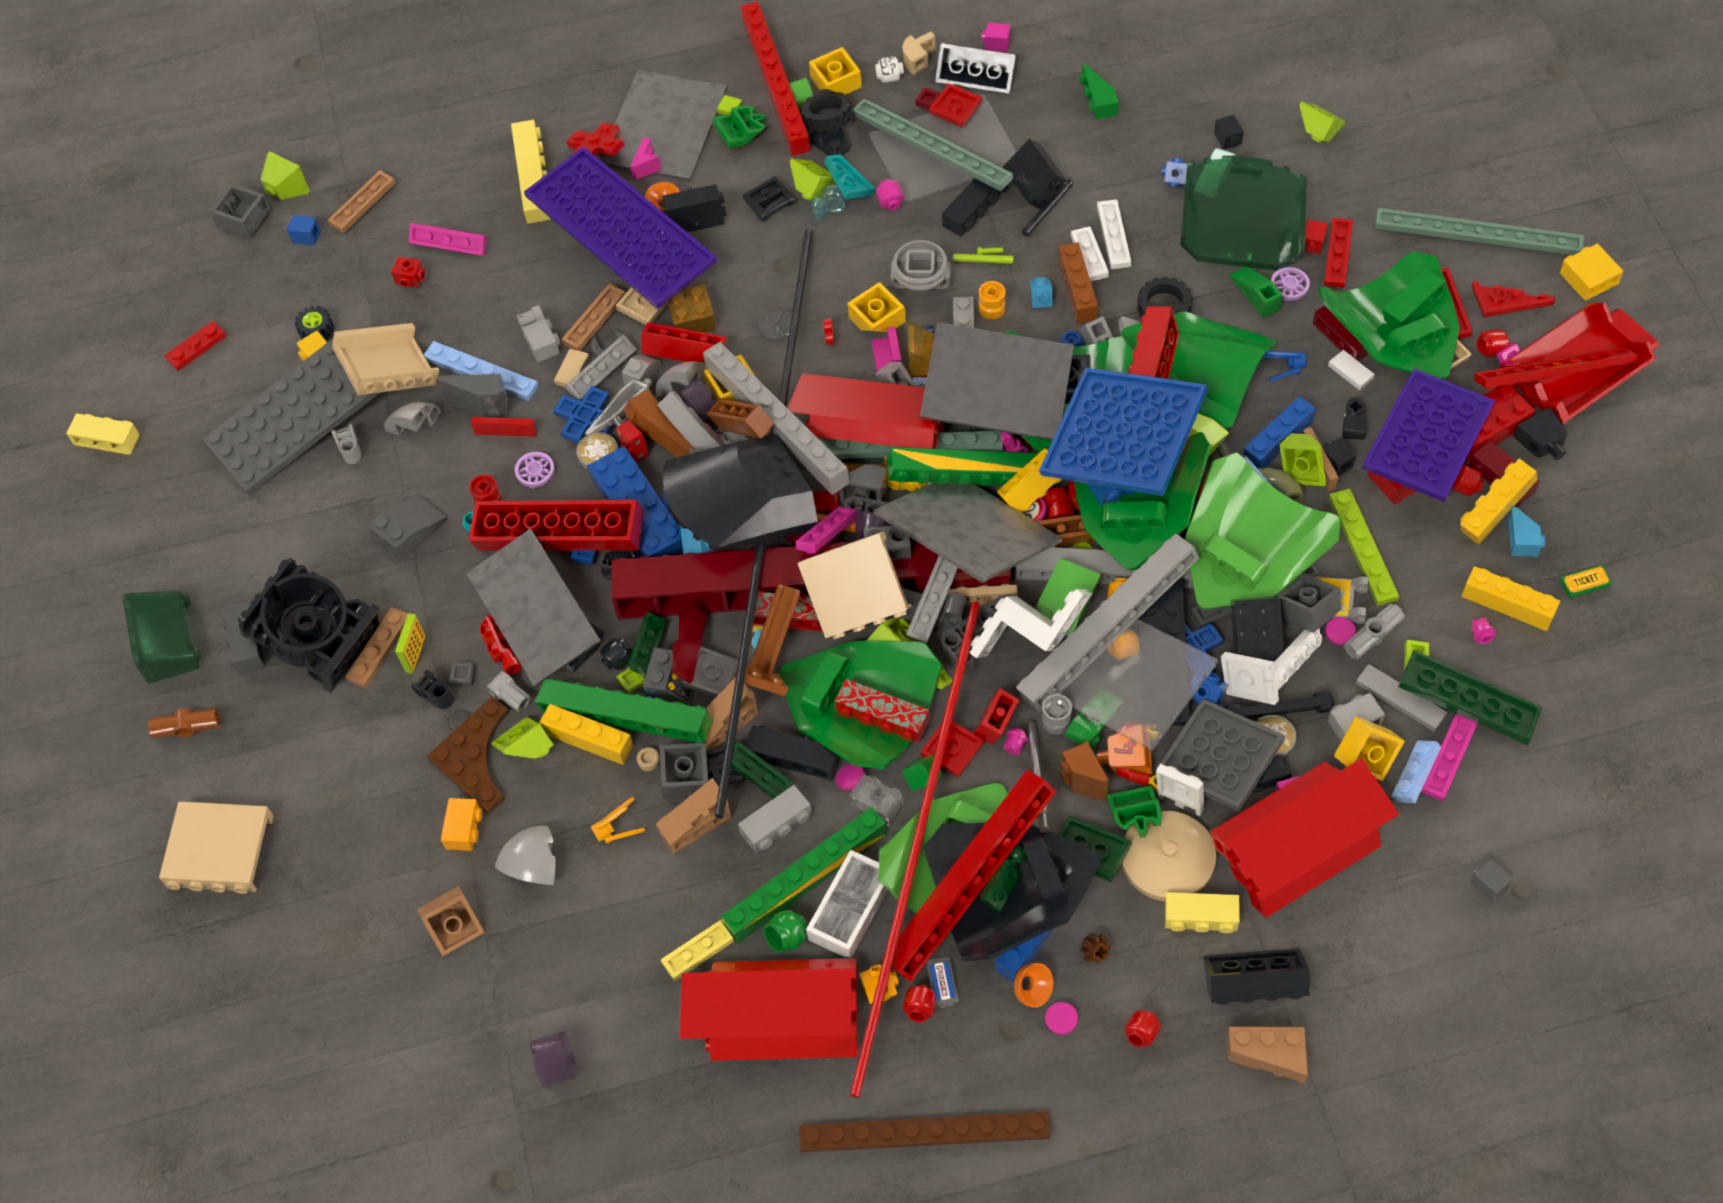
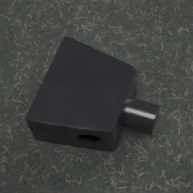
M1551 407L1517 424L1513 437L1536 457L1541 458L1550 453L1555 460H1559L1566 454L1562 446L1567 437V432Z

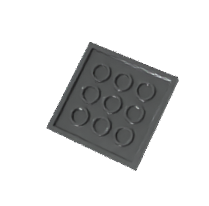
M1202 699L1160 764L1167 767L1172 766L1187 776L1197 777L1203 782L1204 796L1239 812L1285 741V735Z

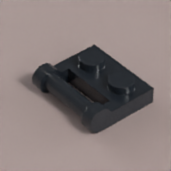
M776 176L743 194L744 201L757 214L761 222L767 220L768 216L783 207L791 206L795 203L793 195ZM781 196L783 197L782 200L776 202L775 204L763 210L762 207H764L765 205L771 203L772 201L778 199Z

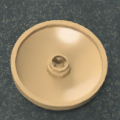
M1161 811V826L1147 825L1146 837H1139L1134 826L1129 828L1124 838L1131 840L1132 846L1122 862V867L1129 882L1142 894L1152 899L1165 901L1166 892L1197 894L1209 883L1215 869L1216 849L1211 835L1197 820L1183 813Z

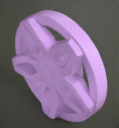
M1294 267L1281 268L1271 278V281L1278 290L1282 291L1283 301L1298 300L1304 297L1309 290L1310 281L1308 276L1302 270ZM1280 275L1281 280L1275 281V279ZM1303 281L1306 283L1305 288L1301 285Z
M542 452L525 454L517 461L515 466V474L518 481L530 488L546 484L552 480L555 472L552 459ZM533 457H540L542 459L536 461ZM525 462L526 467L520 469V466ZM549 464L551 465L550 471L547 469Z

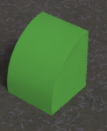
M807 78L789 83L799 112H801V104L806 102L808 97H813Z

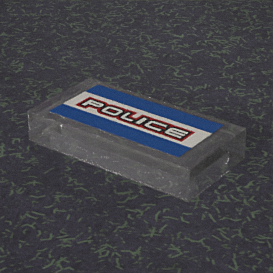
M950 957L927 961L926 966L931 990L936 995L935 1009L959 1005Z

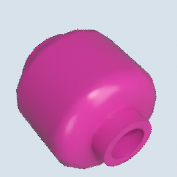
M884 180L876 189L878 202L884 209L896 210L904 200L901 186L896 181Z

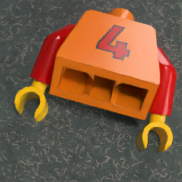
M1133 724L1123 726L1115 735L1108 738V750L1097 752L1099 764L1101 766L1109 764L1110 768L1119 777L1145 786L1149 784V786L1153 787L1154 792H1158L1157 785L1154 783V781H1157L1156 775L1152 778L1149 776V774H1152L1150 740L1154 741L1158 738L1160 733L1152 732L1156 731L1158 726L1145 727V725Z

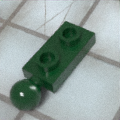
M1016 845L1008 855L1009 859L1006 858L988 881L980 896V899L994 911L1001 912L1022 873L1017 864L1024 862L1027 855L1024 847L1021 845Z

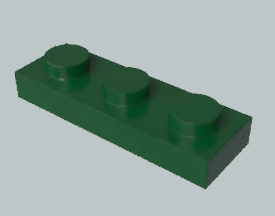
M646 612L626 666L627 669L646 677L654 647L658 648L667 622L666 620Z
M737 741L732 760L733 769L773 799L790 787L793 782Z

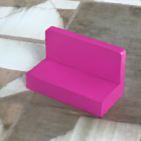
M895 327L887 328L888 338L872 340L877 372L889 362H901Z

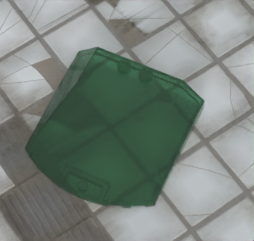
M1225 155L1222 156V159L1211 160V157L1204 158L1203 162L1195 163L1192 161L1187 163L1180 245L1199 262L1247 266L1277 271L1302 260L1305 252L1307 177L1302 174L1298 176L1290 172L1291 168L1287 166L1280 168L1272 165L1273 161L1249 156Z

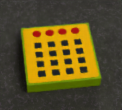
M410 613L406 617L395 652L405 672L413 674L426 635L416 614Z

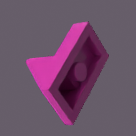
M643 138L631 163L630 168L634 180L643 178L661 169L659 157L654 155L655 149L652 147V142L649 138Z

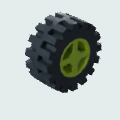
M310 306V309L306 307L304 312L300 311L298 313L299 316L295 318V326L301 339L318 331L326 341L328 339L327 336H331L332 331H334L332 318L324 307L322 309L320 306H316V308Z

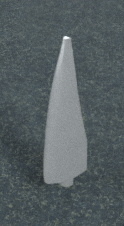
M646 378L644 381L639 382L633 379L623 387L585 432L586 436L615 424L613 420L617 416L621 419L627 417L623 411L629 399L649 390V386L652 385L651 380Z

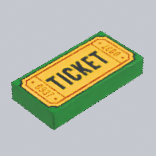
M1603 565L1561 576L1559 580L1569 599L1608 588L1612 584Z

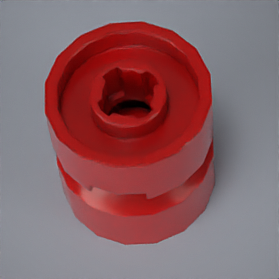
M483 474L476 476L471 481L469 490L474 503L475 501H502L498 485L492 476Z
M1066 488L1050 489L1042 497L1047 506V519L1075 516L1069 491Z

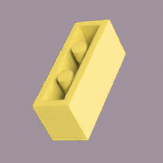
M76 414L66 433L73 445L131 455L140 435L134 424L129 421H117L108 417H94L90 414Z
M1166 892L1165 928H1171L1172 931L1195 929L1197 932L1219 930L1221 933H1232L1238 930L1239 895Z

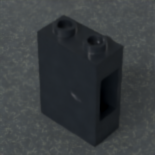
M1030 138L1003 166L1005 170L1013 174L1012 181L1027 202L1038 209L1045 206L1053 195L1060 191L1067 182L1041 144Z
M717 184L696 189L693 186H689L686 191L662 196L666 215L687 233L725 225L724 216H727L725 204H723L725 201L723 192L718 191Z

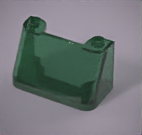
M182 591L131 592L122 595L133 660L148 684L200 669L198 660H201L199 648H194L191 643L185 612L188 611V606H191L187 593L184 594Z

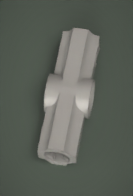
M1389 604L1376 617L1368 619L1366 625L1344 644L1347 654L1351 658L1358 660L1373 646L1380 644L1383 637L1404 620L1405 615L1402 609L1396 604Z

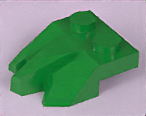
M739 106L732 108L731 114L713 117L712 123L727 147L734 148L747 145L766 127L764 124L765 114H755L754 106Z
M1152 786L1107 795L1112 819L1124 830L1134 826L1139 837H1146L1147 825L1161 826L1162 812Z

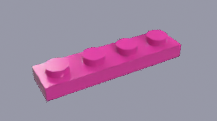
M410 223L409 243L485 255L487 235Z
M837 507L796 541V550H802L809 554L818 552V550L858 518V509Z
M1458 714L1455 715L1421 793L1442 802L1444 801L1476 729L1477 722Z

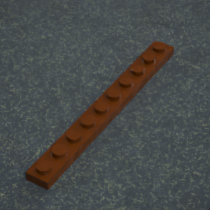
M1048 1112L800 1125L801 1152L1050 1139Z

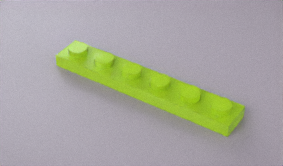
M1351 489L1329 494L1328 499L1335 514L1341 518L1342 530L1364 577H1368V587L1376 605L1379 606L1398 601L1399 594Z

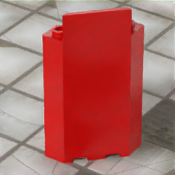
M1590 303L1499 366L1500 368L1621 347H1626L1637 353L1636 362L1627 363L1625 366H1608L1607 369H1591L1586 373L1574 372L1569 376L1557 375L1552 376L1551 379L1540 378L1534 379L1533 382H1517L1512 385L1513 388L1517 387L1524 394L1522 397L1533 408L1538 406L1544 411L1551 407L1561 424H1564L1655 361L1656 357L1653 350L1660 345L1652 335L1622 309L1617 308L1610 313L1606 303Z
M802 373L787 407L791 413L810 415V418L806 421V427L816 437L902 448L936 449L938 432H943L944 422L920 418L925 391L924 387Z
M1361 758L1341 771L1336 767L1333 768L1327 762H1323L1211 830L1210 834L1215 849L1228 859L1233 877L1247 889L1252 907L1267 918L1380 848V832L1378 828L1400 814Z
M857 958L713 962L711 971L682 973L680 1039L705 1038L706 1052H710V1061L858 1057Z

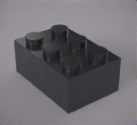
M1263 597L1231 600L1234 654L1275 662L1284 652L1280 598Z

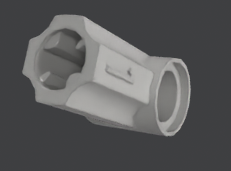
M503 671L486 686L487 691L495 699L503 700L518 713L524 711L531 701V697L515 685L513 679Z

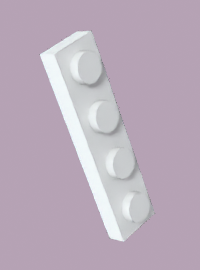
M1117 200L1097 202L1111 269L1131 267V258Z

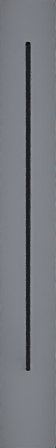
M810 229L805 230L779 395V401L785 407L787 405L813 234ZM766 541L756 544L714 815L717 819H723Z

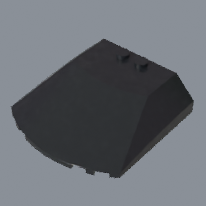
M777 434L738 441L665 462L662 475L663 495L670 512L683 529L687 528L693 533L694 539L697 541L703 540L709 544L710 549L716 552L807 533L818 523L812 490Z

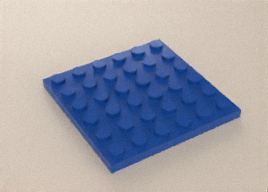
M1085 368L1039 469L1041 476L1164 496L1208 391L1207 385Z

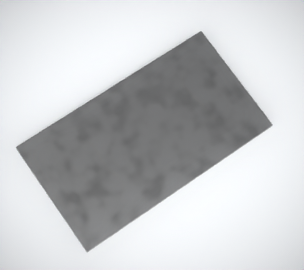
M531 529L466 573L533 686L536 687L601 642Z

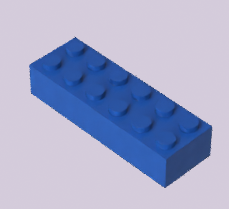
M625 446L587 465L591 480L604 500H637L645 510L638 550L642 557L675 556L683 553L680 527Z

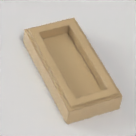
M569 349L554 379L555 385L564 387L585 368L590 358L589 354Z

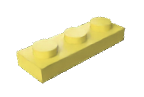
M720 920L662 958L661 963L672 979L676 981L682 977V973H688L733 943L734 939Z

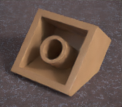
M459 886L417 909L442 956L485 933Z

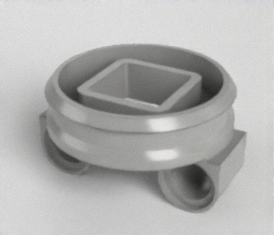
M925 240L912 241L900 247L895 253L891 264V285L893 287L924 291L932 288L945 289L949 286L950 262H947L946 253L937 244ZM910 260H931V270H910Z

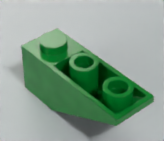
M1082 64V72L1079 73L1080 83L1085 86L1084 96L1089 99L1088 107L1090 113L1093 112L1095 120L1118 116L1119 102L1114 88L1089 66Z
M1247 266L1229 274V277L1262 318L1280 311L1283 295L1271 280Z

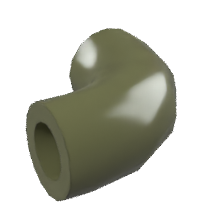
M1271 467L1257 468L1266 480L1285 496L1296 502L1304 497L1302 488L1295 478L1288 473Z

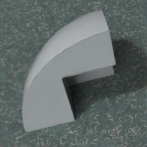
M690 361L671 367L660 377L656 384L657 396L666 397L671 391L679 394L683 386L703 389L706 384L704 375L706 365L702 362Z
M427 402L406 404L395 410L384 423L385 431L400 436L405 428L417 432L421 424L432 427L441 410L437 405Z
M547 825L525 829L512 837L498 855L495 868L519 880L554 885L555 856H552L551 852L553 837Z

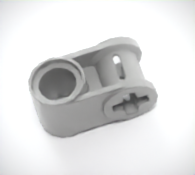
M350 423L348 427L337 431L335 429L331 430L344 461L347 464L359 462L362 458V453L352 424Z

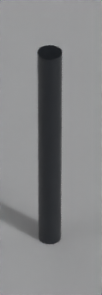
M1067 179L1061 190L1053 195L1048 203L1043 206L1022 230L1023 235L1029 236L1073 185L1072 180Z

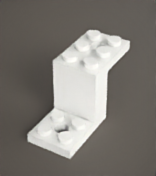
M1086 589L1070 591L1064 600L1067 604L1062 611L1059 609L1055 613L1052 620L1017 596L1001 598L995 607L997 611L993 618L990 616L984 623L983 628L985 630L981 636L977 635L972 641L970 654L976 658L987 657L1008 625L1043 650L1051 651L1059 645L1092 593Z

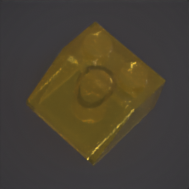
M908 321L910 377L913 379V377L928 375L934 337L933 332L913 321Z

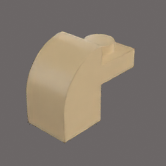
M929 32L917 39H914L912 35L905 39L903 43V63L912 75L928 67V53L936 50L935 35Z

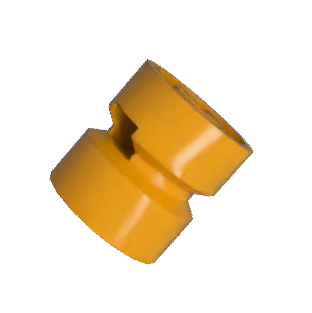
M996 281L986 282L979 288V312L986 319H998L1005 313V288Z

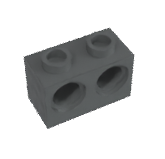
M873 526L864 529V538L882 531L885 532L887 540L884 543L891 560L911 558L909 536L894 526Z

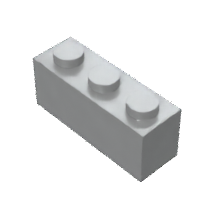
M793 785L738 823L740 834L755 853L761 850L764 851L772 845L773 841L788 835L797 824L805 823L810 818V815H812L811 805L796 786Z

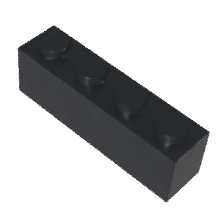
M974 178L942 213V226L962 237L966 231L972 229L978 218L983 217L988 207L994 205L999 195L1006 192L1009 184L999 191Z
M752 725L745 747L769 765L833 781L841 758L810 737H797L790 732L774 731L764 725L760 727Z

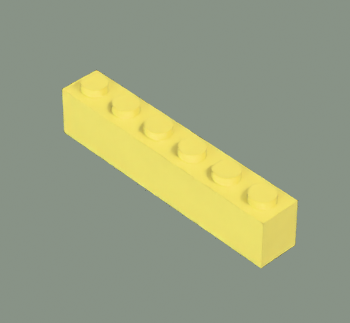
M534 120L512 123L523 210L527 224L550 220V217L527 199L524 194L526 189L547 174L546 170H543V167H546L544 155L541 156L540 154L544 153L542 141L538 140L542 138L540 127L535 126Z

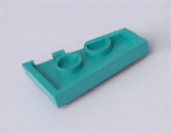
M841 154L826 156L824 164L845 199L874 195L876 188Z

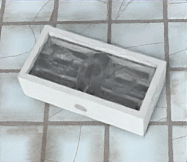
M850 850L806 929L809 941L845 958H852L888 892V889L878 882V862Z

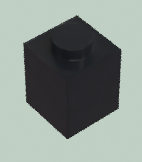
M1234 114L1215 121L1214 134L1223 150L1242 144L1243 129Z
M1340 438L1334 442L1330 441L1323 446V450L1337 476L1353 468L1356 455Z

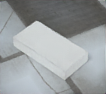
M1344 350L1329 361L1328 364L1331 369L1358 390L1365 387L1375 376L1373 372Z

